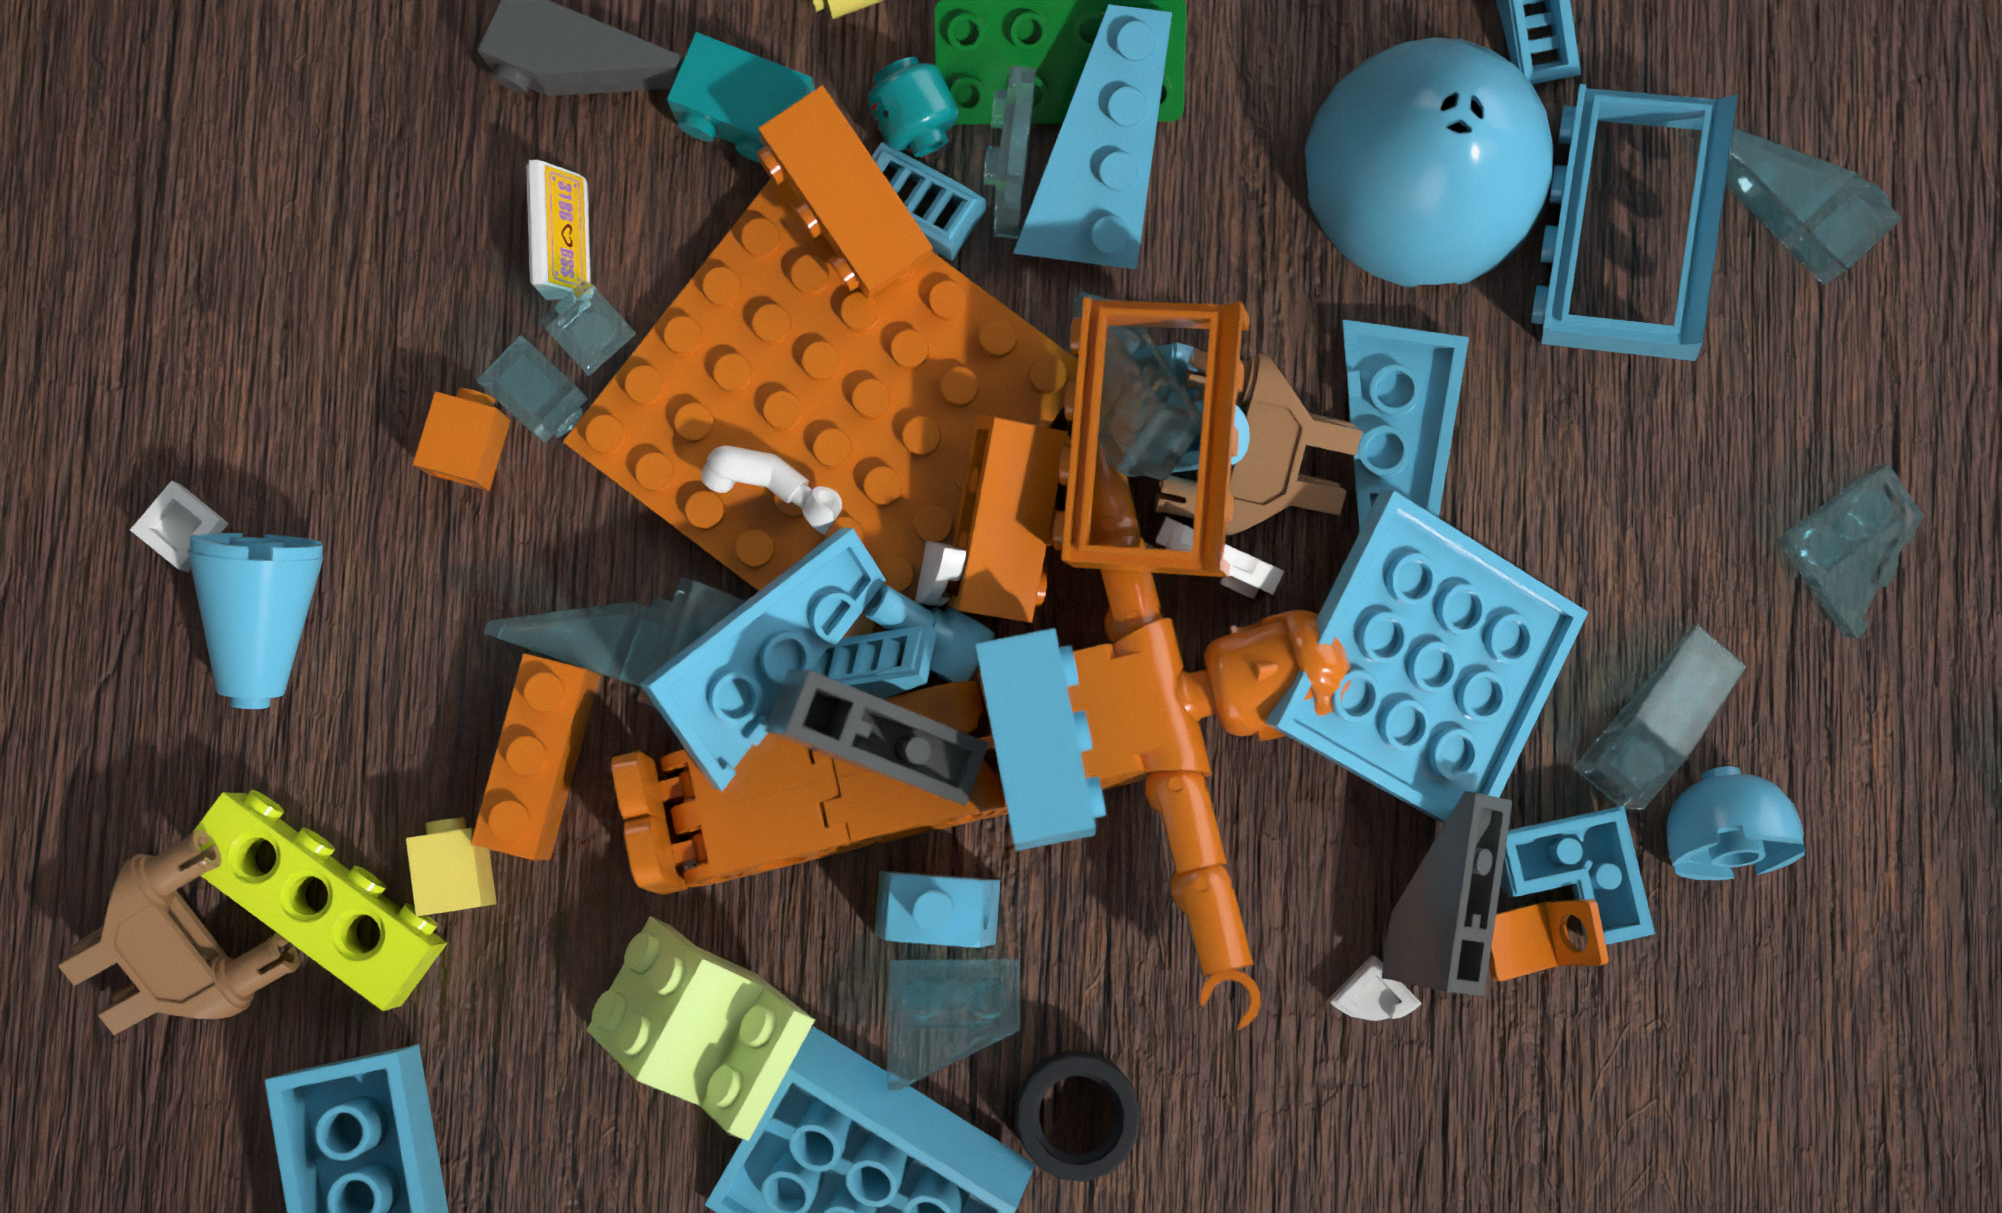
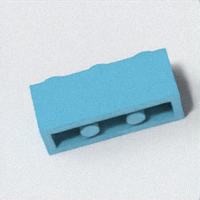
M1055 629L975 644L1016 851L1094 836L1096 829L1094 818L1106 816L1099 777L1086 778L1080 752L1092 750V743L1085 710L1072 712L1067 690L1069 686L1079 685L1072 646L1059 648Z

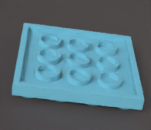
M1380 490L1316 619L1319 625L1318 645L1323 643L1331 645L1336 637L1344 647L1351 666V670L1344 676V679L1340 682V687L1332 696L1333 712L1324 716L1318 715L1315 712L1314 696L1309 700H1304L1311 683L1306 675V671L1301 672L1299 670L1293 684L1270 712L1265 724L1445 825L1464 791L1500 797L1588 611L1395 490ZM1349 680H1351L1349 689L1342 695L1343 699L1341 703L1342 689L1344 685Z

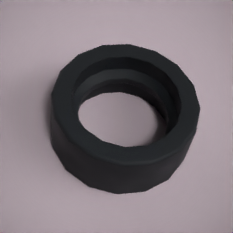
M1068 1050L1047 1057L1029 1072L1018 1093L1016 1126L1023 1149L1040 1169L1061 1180L1086 1182L1110 1174L1128 1158L1139 1136L1141 1110L1131 1082L1115 1063L1094 1052ZM1071 1076L1089 1077L1101 1083L1111 1094L1116 1108L1115 1127L1109 1139L1097 1150L1084 1154L1066 1153L1053 1146L1043 1134L1039 1122L1040 1103L1046 1091L1057 1081Z

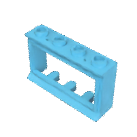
M1580 84L1577 106L1564 105L1559 143L1571 144L1568 166L1555 165L1549 203L1562 204L1559 226L1546 225L1540 263L1553 264L1550 285H1537L1531 323L1544 324L1541 344L1696 361L1704 339L1738 95L1720 99L1589 89L1586 88L1585 84ZM1597 121L1702 130L1673 326L1568 314Z

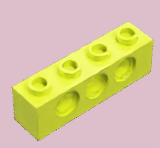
M251 790L248 795L246 793L222 792L194 830H202L211 837L207 843L200 846L201 852L216 843L221 854V865L200 876L382 1011L402 1006L448 943L433 932L438 926L436 921L429 915L416 916L415 906L405 903L401 909L382 895L386 885L369 871L356 865L349 870L331 857L335 851L334 846L319 834L304 827L298 833L280 819L284 810L264 794L255 790ZM264 840H268L276 851L275 865L267 874L260 871L255 861L256 850ZM316 877L324 882L328 890L327 903L320 912L314 911L306 900V889L309 883ZM366 915L372 917L380 928L379 942L371 951L364 948L357 938V926Z

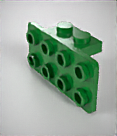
M938 0L934 11L936 66L942 73L958 108L959 116L954 125L1063 123L1108 4L1172 12L1157 122H1173L1178 120L1184 112L1185 1Z

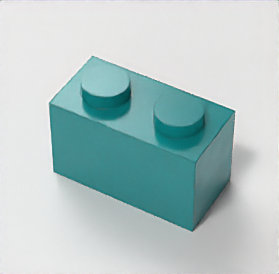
M696 32L667 101L675 120L679 122L678 127L685 133L706 142H712L714 136L736 144L735 149L743 156L761 163L756 155V152L763 148L759 140L758 128L813 92L815 87L813 78Z

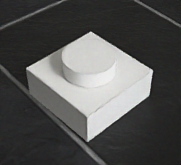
M171 481L130 531L177 569L189 572L191 566L187 550L190 547V536L221 533L229 523L182 485Z

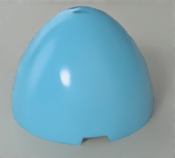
M1433 37L1404 42L1366 59L1334 86L1318 110L1305 144L1309 205L1324 234L1342 255L1355 265L1375 277L1405 287L1448 283L1464 284L1496 269L1520 249L1538 222L1553 180V143L1546 109L1533 85L1507 59L1489 48L1463 39ZM1456 96L1458 99L1456 107L1446 111L1440 110L1445 98ZM1471 100L1475 101L1482 109V119H1479L1470 110ZM1459 122L1469 133H1456L1447 127Z

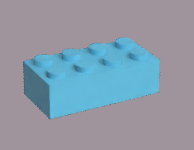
M419 1044L294 1070L265 1080L287 1213H449Z

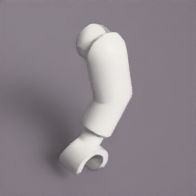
M723 445L714 448L708 454V462L701 471L702 482L709 489L719 493H726L732 489L735 482L767 487L784 502L789 503L792 501L795 505L802 508L803 515L810 525L822 534L827 533L842 509L841 497L836 491L824 486H817L812 490L808 487L809 480L775 454Z

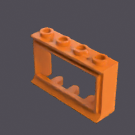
M1090 297L1083 298L1082 317L1073 318L1070 331L1072 356H1079L1077 381H1069L1065 392V416L1068 421H1073L1071 446L1062 447L1059 460L1061 485H1068L1066 510L1057 512L1053 531L1054 547L1056 550H1062V561L1074 568L1229 577L1230 564L1224 559L1226 522H1232L1234 511V498L1229 492L1231 459L1232 457H1237L1239 447V432L1234 425L1237 391L1242 392L1244 383V366L1239 359L1242 330L1249 331V316L1242 301L1227 304L1092 300ZM1107 325L1210 329L1192 551L1089 545Z

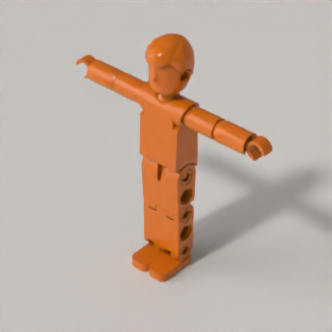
M1101 404L1099 423L1102 428L1098 434L1089 545L1145 548L1144 540L1140 536L1139 522L1136 518L1137 513L1120 447L1118 444L1110 442L1112 439L1111 416L1107 408ZM1068 435L1066 445L1071 446L1072 438ZM1099 569L1109 606L1104 618V633L1110 644L1073 651L1079 685L1067 687L1072 712L1085 710L1092 750L1080 752L1085 777L1098 776L1102 791L1139 782L1146 778L1145 796L1150 806L1162 815L1175 866L1170 880V895L1176 907L1187 915L1202 977L1210 976L1204 983L1200 993V1008L1209 999L1212 990L1217 984L1223 981L1240 983L1249 995V1006L1247 1012L1240 1019L1237 1030L1249 1025L1257 1016L1261 1005L1260 991L1252 978L1246 973L1237 970L1254 964L1235 891L1232 888V879L1224 867L1227 864L1205 780V777H1210L1213 773L1198 721L1203 717L1216 714L1222 729L1232 735L1249 736L1257 734L1259 741L1286 736L1265 724L1270 712L1293 684L1299 670L1301 672L1306 671V675L1311 683L1304 700H1309L1314 696L1315 712L1318 715L1324 716L1333 712L1332 696L1340 687V682L1344 679V676L1351 670V666L1344 647L1336 637L1331 645L1325 643L1318 645L1319 625L1316 620L1318 614L1307 610H1291L1263 618L1249 626L1239 628L1236 625L1230 626L1228 628L1229 635L1213 640L1206 647L1203 653L1204 670L1192 673L1184 671L1185 666L1173 620L1171 618H1164L1161 613L1162 609L1152 572ZM978 674L981 686L976 681L952 682L883 699L989 743L966 806L828 757L770 733H767L757 747L754 745L750 747L733 769L737 773L723 791L717 790L710 785L686 749L661 758V764H655L654 759L641 751L613 757L611 760L612 774L619 808L626 821L624 824L625 840L632 874L637 886L660 895L686 890L688 887L717 884L868 846L875 841L882 844L1008 814L981 674ZM1349 680L1342 689L1341 703L1343 699L1342 695L1349 689L1351 680ZM679 774V777L671 779L667 778V775ZM684 801V803L673 807V803ZM693 836L691 840L680 842L679 837ZM692 864L697 865V867L691 868L686 871L685 866Z

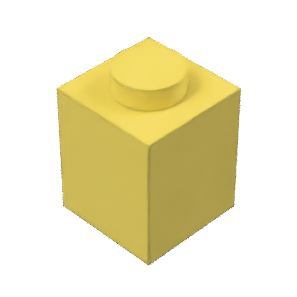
M465 817L425 823L427 835L406 838L416 916L497 904L490 850L471 845L475 828H466Z

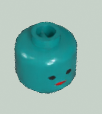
M908 57L886 66L874 75L873 81L875 86H873L868 94L867 105L884 142L890 149H912L915 157H921L940 149L948 143L949 140L946 132L956 123L959 112L943 75L936 65L920 63L917 57Z

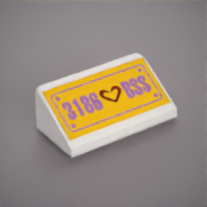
M529 160V164L526 166L530 283L546 300L586 298L591 293L588 187L586 179L580 174L540 160Z

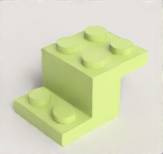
M650 916L642 932L638 933L630 941L625 952L624 964L610 989L604 992L597 1000L592 1013V1021L586 1031L635 1080L701 1106L725 1131L749 1141L810 1030L814 1019L758 974L695 946L671 925Z

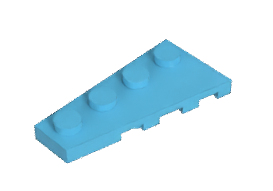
M1108 4L1013 254L1137 269L1172 12Z
M1343 320L1350 421L1356 425V428L1362 430L1357 454L1353 455L1359 533L1380 490H1395L1439 518L1469 337Z
M840 528L640 683L713 788L723 791L737 773L733 770L752 745L757 747L767 735L765 729L788 669L811 670L831 644L837 645L886 582L885 577L853 528Z

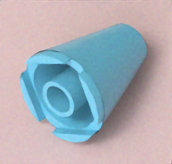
M243 533L190 536V547L187 551L216 692L219 695L230 697V706L234 708L270 707L271 698L280 697L285 694L323 562V544H321V541L308 538L265 534V538L243 537Z

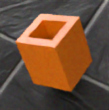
M458 388L456 397L435 391L413 465L431 476L490 491L511 420L494 407L496 399L487 394L467 388Z

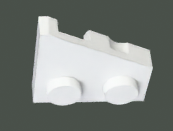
M1166 517L1155 542L1166 546L1165 550L1192 551L1194 529ZM1225 544L1224 559L1230 564L1229 577H1222L1220 584L1252 599H1255L1259 589L1274 594L1284 571Z

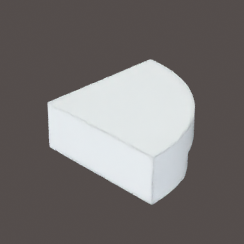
M926 540L916 603L941 607L948 602L950 598L948 593H946L947 583L949 580L958 581L961 579L967 558L966 551L949 544Z
M1373 955L1327 1000L1341 1012L1366 1021H1384L1400 1018L1422 1004L1401 982L1381 978L1383 963Z

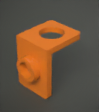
M1594 899L1546 900L1496 913L1489 960V970L1494 981H1505L1556 966H1600L1607 964L1609 961L1599 909ZM1570 915L1579 918L1585 927L1587 944L1583 951L1577 949L1568 936L1567 921Z

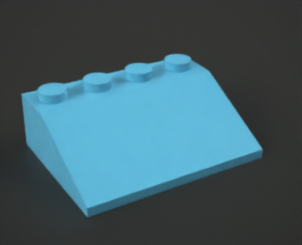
M812 1026L749 1141L745 1139L741 1141L705 1206L717 1213H1014L1036 1164Z

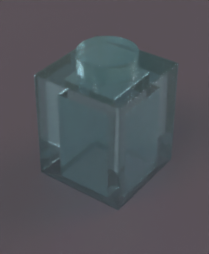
M583 280L538 320L542 327L588 376L637 334L601 293L586 280Z
M522 335L476 380L544 443L553 435L559 438L569 432L583 414V410L580 407L588 400L572 381Z

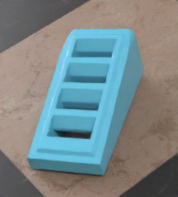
M1496 0L1511 62L1531 84L1581 75L1570 0ZM1545 1L1547 13L1525 17L1523 5ZM1551 25L1553 37L1528 41L1527 29ZM1557 49L1559 61L1532 66L1531 53Z
M881 142L872 158L882 173L887 165L898 170L890 182L897 194L908 178L917 182L904 205L933 246V250L953 261L985 213V198L898 150L890 149L885 143ZM929 190L936 194L937 197L923 218L914 214V211ZM950 203L957 209L944 229H941L934 225L946 205Z
M928 624L841 638L837 645L831 644L811 671L883 700L927 683L937 631ZM903 657L901 666H897L898 660Z

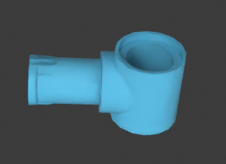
M885 584L872 598L865 610L867 618L888 631L931 625L937 631L929 672L948 683L970 681L979 665L975 644L992 641L996 635L984 625L953 608L946 606L943 611L937 607L928 610Z

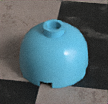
M1718 767L1702 773L1701 781L1688 787L1673 802L1666 825L1667 849L1672 867L1674 866L1675 873L1680 877L1695 880L1735 879L1730 868L1753 863L1756 875L1790 865L1805 854L1804 832L1792 801L1776 784L1762 777L1741 774L1740 769L1737 767Z

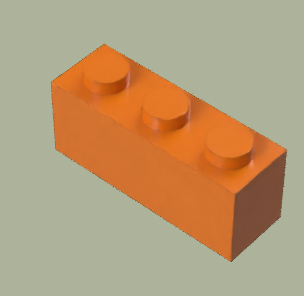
M823 85L758 128L759 140L763 145V148L756 152L759 161L776 185L786 180L800 200L792 206L797 217L812 238H816L823 233L836 252V255L830 258L829 262L850 292L859 286L866 298L869 299L930 258L933 246Z
M976 415L952 546L966 551L967 558L961 579L958 581L949 580L947 583L946 593H948L950 599L944 605L958 611L1032 623L1035 608H1040L1046 595L1047 576L1045 571H1042L1046 546H1050L1054 542V522L1058 512L1054 508L1058 483H1060L1059 460L1062 447L1068 446L1066 445L1068 431Z
M523 653L471 845L530 860H551L599 684L600 674L588 669Z

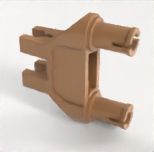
M1193 348L1188 363L1191 364L1192 368L1206 370L1208 352ZM1257 353L1256 356H1250L1248 361L1241 360L1244 366V383L1242 392L1237 391L1236 399H1238L1241 411L1245 414L1248 422L1250 440L1247 452L1242 460L1231 465L1229 492L1234 498V511L1232 522H1226L1225 536L1246 530L1289 506L1340 516L1346 490L1340 488L1338 482L1300 474L1299 469L1306 445L1356 455L1362 430L1356 428V425L1351 422L1308 413L1268 355ZM1186 369L1184 389L1205 391L1206 373ZM1163 472L1158 483V487H1161V492H1156L1154 512H1164L1195 519L1198 481L1172 476L1170 473Z
M202 830L194 831L186 839L155 857L148 854H137L125 861L111 894L104 926L78 941L72 948L74 953L64 958L58 965L74 986L115 963H118L132 980V982L115 991L111 997L114 1003L103 1008L98 1014L99 1018L113 1035L120 1033L156 1012L198 1019H221L237 1015L250 1006L254 992L299 968V956L294 945L281 953L279 952V948L286 945L289 941L278 933L270 936L265 942L235 959L228 957L176 889L221 865V854L216 843L201 852L200 846L211 839Z

